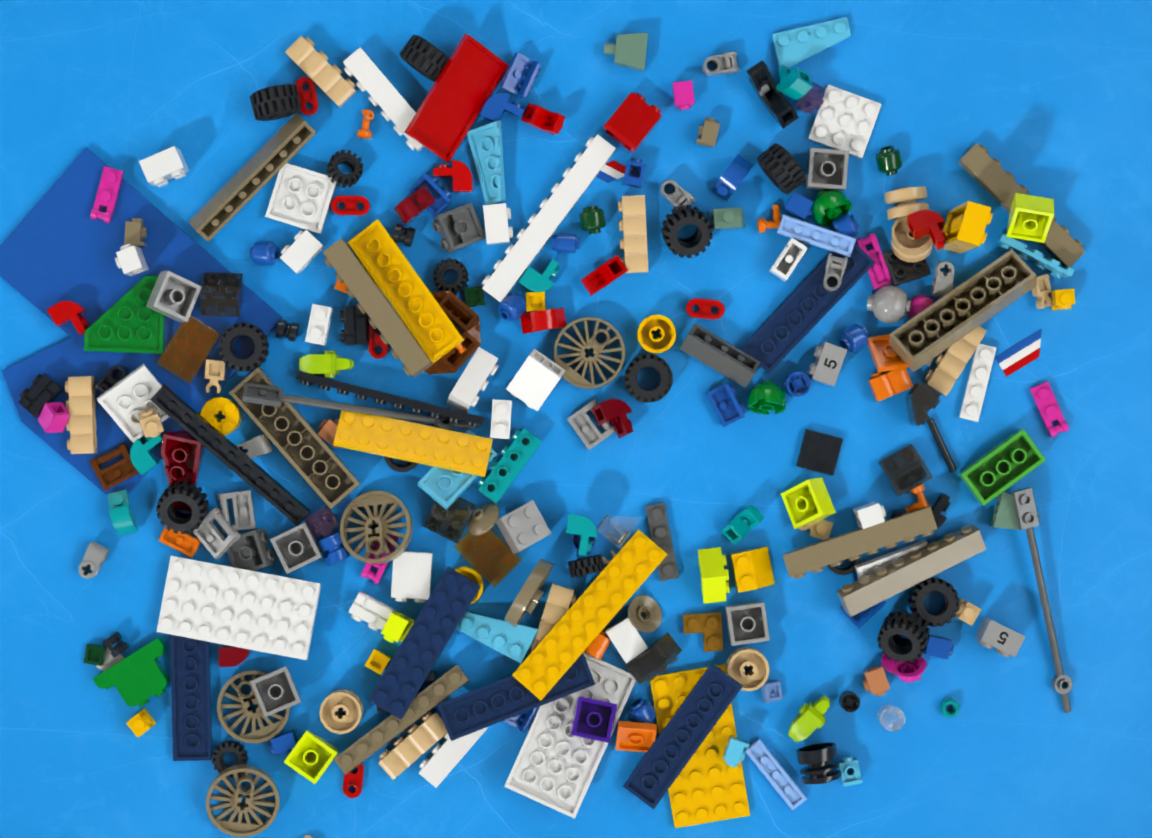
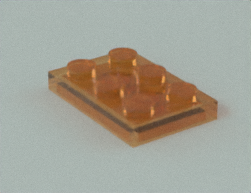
M190 316L188 322L181 323L157 364L191 384L221 334Z
M491 529L479 536H474L468 532L454 546L494 587L522 560L516 553L513 554L511 549Z

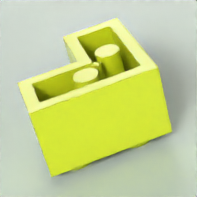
M721 547L699 549L698 562L703 603L726 601V593H730L729 582H726L729 581L728 569H724V566H727L726 555H722Z
M393 610L381 634L384 635L383 638L391 643H394V641L403 642L415 620Z

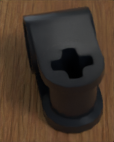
M122 365L111 367L93 390L103 394L129 375L128 369ZM116 369H120L122 371L121 379H117L115 377L114 373Z

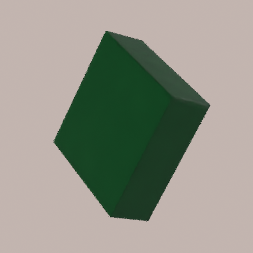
M482 286L463 289L465 304L469 308L485 305Z
M88 643L86 645L84 663L104 666L107 648Z

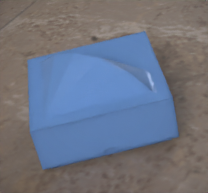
M780 680L767 682L761 686L763 703L783 700Z

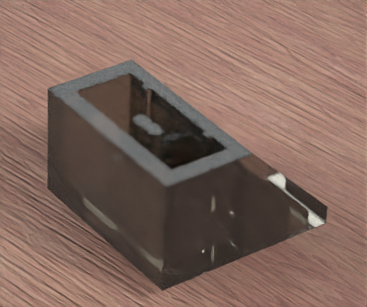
M204 273L199 298L201 315L240 317L243 298V274Z
M916 381L913 385L914 387L910 389L905 397L909 421L912 426L925 424L929 418L928 412L930 409L936 408L940 402L939 396L941 395L924 382Z
M912 444L878 462L896 496H901L933 478L925 462Z
M458 497L446 510L435 501L423 527L458 543L476 505Z

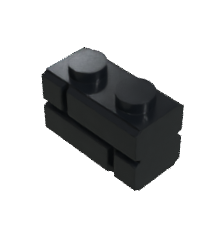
M344 306V311H340V321L344 322V330H341V341H344L345 345H369L368 314H363L358 306Z
M47 373L37 375L32 381L34 385L30 389L26 388L19 396L21 397L19 404L27 409L35 418L40 416L45 403H52L64 390Z

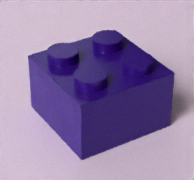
M580 696L577 697L570 736L609 743L617 704Z

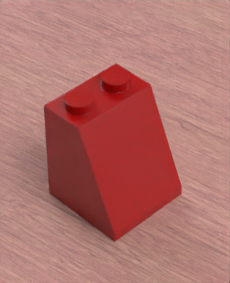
M631 92L606 122L603 131L634 154L661 119L662 115L660 114L661 110L655 105L649 106L645 103L646 99L641 94Z

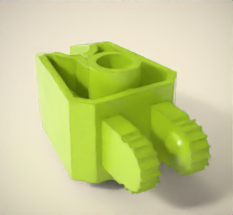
M324 351V354H308L299 358L300 371L308 374H324V378H335V374H340V370H352L355 367L352 359L340 358V355L335 354V351Z
M822 696L814 704L810 701L808 704L804 703L798 710L800 713L794 718L788 731V735L796 743L807 739L816 728L820 729L825 724V712L830 707V698Z

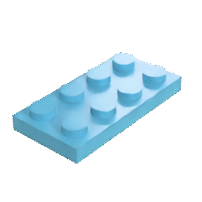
M470 430L466 432V434L475 435ZM492 448L490 451L488 465L497 457L498 454ZM432 467L418 482L417 486L447 510L478 476Z

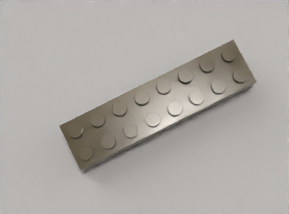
M1011 249L890 333V346L914 372L1035 288L1037 275Z
M258 367L229 392L230 395L328 507L333 509L361 484L360 480L325 440L318 435V432L292 403L282 402L281 407L242 402L245 382L277 387L263 369Z

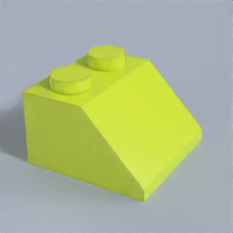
M1015 193L1010 208L1006 237L1044 243L1054 216V199Z
M822 477L808 479L781 493L794 529L820 521L836 513Z
M306 730L284 760V763L313 784H316L338 754V749L325 739Z

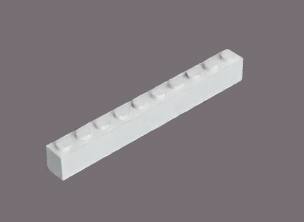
M598 134L595 138L591 137L585 145L588 148L585 152H579L574 159L576 164L573 168L568 167L562 175L564 180L561 184L557 182L552 188V196L549 199L545 198L540 204V212L538 214L534 213L528 221L530 224L526 230L522 229L516 237L519 240L516 244H511L505 251L507 256L504 260L499 259L493 267L495 272L492 276L488 274L483 280L482 284L484 286L482 289L497 301L501 302L510 292L615 152L616 148Z

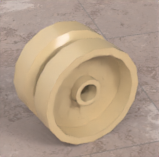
M905 187L884 193L886 204H898V206L887 210L888 220H897L899 217H904L920 210H930L928 203H916V201L927 197L926 187Z
M907 216L899 217L894 222L891 248L900 260L919 262L930 255L933 249L930 235L914 240L907 225Z
M747 646L734 650L729 655L725 667L726 673L743 685L741 688L743 691L759 689L767 681L770 671L768 661L764 655L757 649ZM746 665L750 666V670L747 672L744 669Z
M335 690L328 694L322 702L319 711L320 720L324 727L332 733H349L356 728L363 717V702L352 690ZM343 708V711L346 712L344 714H341L339 712V709Z

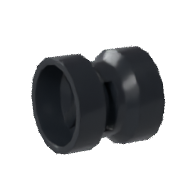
M397 223L392 239L395 243L402 242L405 246L411 247L416 229L412 227L405 228L402 224Z
M280 319L276 330V338H288L289 341L295 342L299 323H287L286 320Z
M116 632L103 642L104 646L111 650L113 658L130 647L127 642H123L119 632Z
M845 691L839 697V704L845 711L854 712L860 706V699L855 693Z

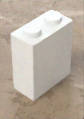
M534 348L506 390L512 396L525 402L529 408L538 411L566 370Z
M404 551L393 560L391 598H395V601L407 602L408 598L414 599V602L426 603V600L431 595L433 552Z

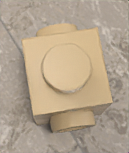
M156 407L147 408L137 413L146 438L149 436H159L164 431Z

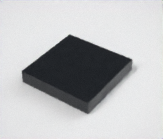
M805 429L796 466L833 476L843 439Z

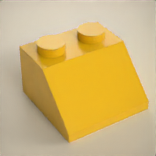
M768 546L730 553L738 592L755 590L775 584Z

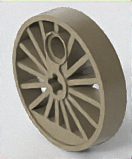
M582 317L568 323L557 335L553 347L554 363L566 370L562 378L575 387L588 390L598 389L611 383L621 372L626 357L625 344L619 331L609 322L597 317ZM584 321L586 341H584L575 325L578 322ZM587 321H596L593 335L589 338ZM600 323H603L606 326H608L605 330H598ZM572 326L582 344L565 331ZM610 329L617 335L611 339L608 333ZM604 333L607 337L606 342L598 343L596 335ZM564 335L577 345L578 348L559 343L561 336ZM619 339L621 347L604 349L605 346ZM557 346L577 351V353L557 355ZM593 348L594 357L589 356L586 358L584 350ZM622 351L621 360L602 355V353ZM577 357L567 364L560 360V358ZM600 358L620 363L617 371L613 370ZM580 361L574 370L571 367H569L575 364L576 362ZM597 362L614 375L606 380ZM584 364L582 374L580 375L577 371ZM588 365L591 383L584 378ZM593 365L603 380L601 384L595 385Z
M370 491L356 497L346 507L340 522V536L346 550L356 559L370 564H384L399 557L408 547L413 534V521L407 507L399 498L384 491ZM388 505H393V506L387 511ZM401 506L403 511L391 517L395 513V511ZM370 507L374 508V515ZM358 508H365L369 518L366 515H364ZM355 511L366 522L351 518L352 513ZM406 516L407 523L392 524ZM350 521L364 527L348 528V523ZM407 528L406 534H401L389 529ZM363 532L351 539H348V533ZM386 533L404 538L401 545L399 546ZM362 540L356 549L353 550L351 545ZM387 540L397 548L393 553H391L387 545ZM380 542L379 549L374 551V545ZM366 546V552L364 557L359 556L358 554ZM371 553L375 555V559H370Z
M542 558L540 559L505 616V621L516 628L526 612L532 614L544 593L540 589L554 564Z
M261 670L241 672L228 680L220 691L217 701L219 721L226 732L239 741L245 743L268 741L280 733L288 721L290 707L286 708L285 717L277 713L270 715L279 719L277 722H273L268 716L264 717L250 683L251 679L245 678V675L252 674V679H255L257 675H264L268 672ZM237 678H241L242 681L239 685L234 682ZM243 684L251 686V693L243 692ZM229 685L237 691L238 696L226 692ZM226 696L242 704H223V698ZM252 702L254 705H258L256 711L254 708L250 709ZM223 708H242L226 716L223 713ZM244 713L232 726L226 721V719ZM247 716L241 733H237L234 728ZM252 718V732L244 734ZM256 718H257V721H258L259 726H260V728L257 729V730H256ZM262 718H263L269 725L265 726L264 723H263Z
M245 764L234 765L221 771L211 782L206 796V810L211 822L223 833L235 837L253 836L264 831L275 820L280 805L279 792L272 777L261 768ZM234 775L236 787L227 776ZM260 777L265 779L263 783L255 787ZM223 780L230 789L218 784L219 781ZM248 781L250 785L243 786L241 783ZM269 785L272 787L271 790L260 792ZM215 788L224 794H215L212 791ZM242 795H245L244 803H241ZM274 795H275V798H276V800H266V799H262V798H266V797H270V796H274ZM210 800L224 801L212 805L210 804ZM260 805H262V806H270V807H274V808H273V810H272V812H271V811H269V810H267V809L261 807ZM226 808L217 815L213 812L214 810ZM256 811L267 816V818L263 821ZM230 812H232L229 818H223ZM239 812L238 819H234L237 813ZM243 813L245 815L246 820H242ZM249 813L256 821H250Z

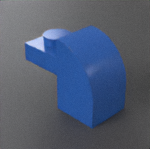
M498 93L486 101L480 116L488 121L495 122L500 121L505 111L522 119L525 110L517 102L512 101V103H509L510 94Z
M737 154L712 188V191L727 201L753 167V164Z

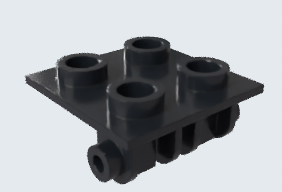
M893 250L882 253L893 282L891 284L894 286L931 275L925 259L919 262H905L900 260Z

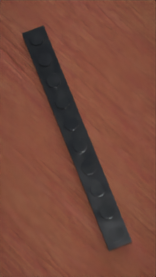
M297 371L296 379L301 380L300 384L311 386L312 383L319 384L320 389L330 391L331 387L338 389L337 393L348 395L349 392L355 393L356 398L367 400V397L375 398L374 402L385 405L386 401L392 402L393 407L404 409L405 406L412 407V412L423 414L424 410L431 412L430 416L441 419L442 415L449 417L448 421L460 423V420L468 421V426L476 428L479 427V424L484 425L485 422L484 417Z
M165 384L150 399L296 526L310 513V509Z

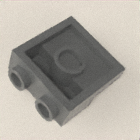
M472 203L433 218V229L436 233L439 232L442 238L440 245L444 251L447 250L448 254L486 238Z
M263 528L241 534L240 539L229 547L227 554L232 567L255 571L275 564V553L272 549H269L267 543L269 535L266 531H263Z

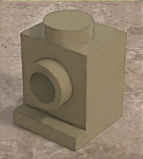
M706 117L704 125L700 124L697 136H701V138H697L695 144L714 148L720 123H716V119Z
M131 218V222L126 221L124 245L131 244L147 247V243L143 242V239L147 237V227H144L143 219Z

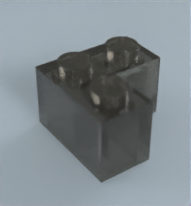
M666 633L658 638L647 650L632 659L625 667L639 684L646 680L650 682L657 676V673L660 676L667 671V665L677 661V655L682 650L669 633Z

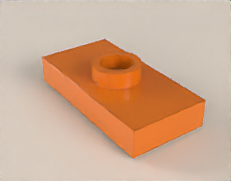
M165 526L158 541L193 558L201 541L188 533L181 534V531H178L177 534L173 533L174 530L170 529L169 531L166 529L167 526Z

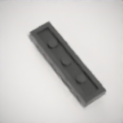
M659 503L645 506L652 541L668 554L657 567L660 582L679 578L665 504Z

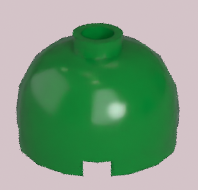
M823 190L817 195L813 203V215L819 225H831L832 220L842 213H849L852 204L844 193L838 190Z
M763 381L762 384L756 385L750 391L747 407H750L751 412L769 415L768 411H775V414L782 413L786 410L785 394L773 382Z

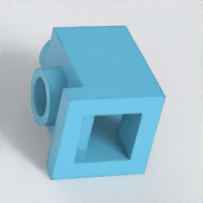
M729 736L722 757L726 761L725 764L736 768L739 762L744 760L746 754L744 747L748 748L749 743Z
M845 756L841 758V761H837L840 764L838 769L841 770L842 777L840 779L844 787L863 783L856 758ZM853 768V773L847 774V769Z

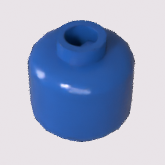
M844 213L831 222L833 226L830 229L831 231L850 237L858 233L859 225L853 214Z
M256 241L253 247L250 248V258L258 266H272L279 260L280 250L273 241Z
M509 293L498 305L501 318L510 322L518 320L526 311L525 299L520 294Z
M853 324L841 332L839 342L842 348L847 349V352L855 353L867 345L869 334L863 326L860 327L857 324Z
M638 698L629 705L628 714L633 722L654 723L657 713L649 700Z

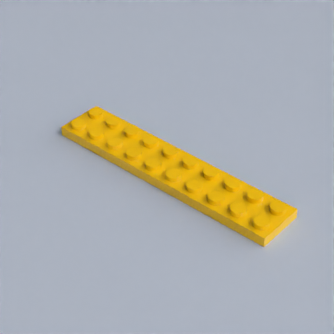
M638 529L512 676L542 701L668 554Z

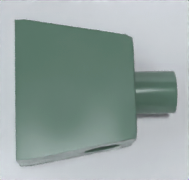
M648 33L619 34L616 38V44L604 43L603 54L615 55V65L644 72Z
M741 207L707 211L708 221L713 231L745 229L744 209Z
M1006 492L998 495L990 526L1020 530L1012 495Z

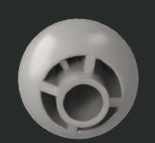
M887 285L878 289L874 295L868 296L867 310L873 311L874 316L881 322L888 324L897 323L906 316L907 312H910L911 300H908L906 292L900 287Z

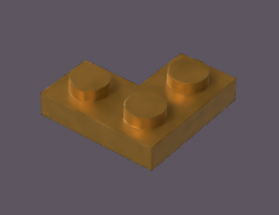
M721 612L682 614L684 634L703 633L704 652L723 651Z

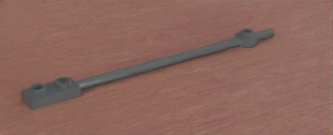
M247 382L244 383L242 402L281 407L282 402L434 424L435 427L452 430L453 427L467 430L473 429L472 426L467 425L468 422L460 421V423L448 421L449 417L444 415L440 419L426 415L283 394V388Z
M1028 487L1013 491L1011 494L1018 527L1020 530L1026 529L1056 672V676L1052 680V688L1055 692L1060 693L1064 713L1071 712L1068 692L1072 689L1073 684L1071 678L1064 675L1033 528L1039 526L1033 491L1032 488ZM1065 682L1066 685L1062 688V683Z

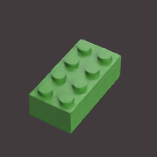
M1018 429L959 472L958 475L977 502L984 506L1045 462L1046 459L1025 430Z

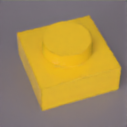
M545 291L526 292V312L546 310Z
M374 648L364 666L381 675L391 657Z

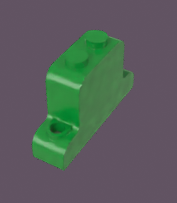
M162 637L155 639L92 679L102 689L108 690L115 686L128 706L135 707L139 705L141 708L150 702L148 698L155 695L157 698L165 693V687L169 684V677L158 661V658L165 654V641Z

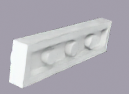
M984 344L977 346L958 418L975 422L979 421L996 347Z
M922 540L855 565L858 580L864 575L876 572L880 567L892 564L896 559L910 555L912 551L926 547L928 542Z

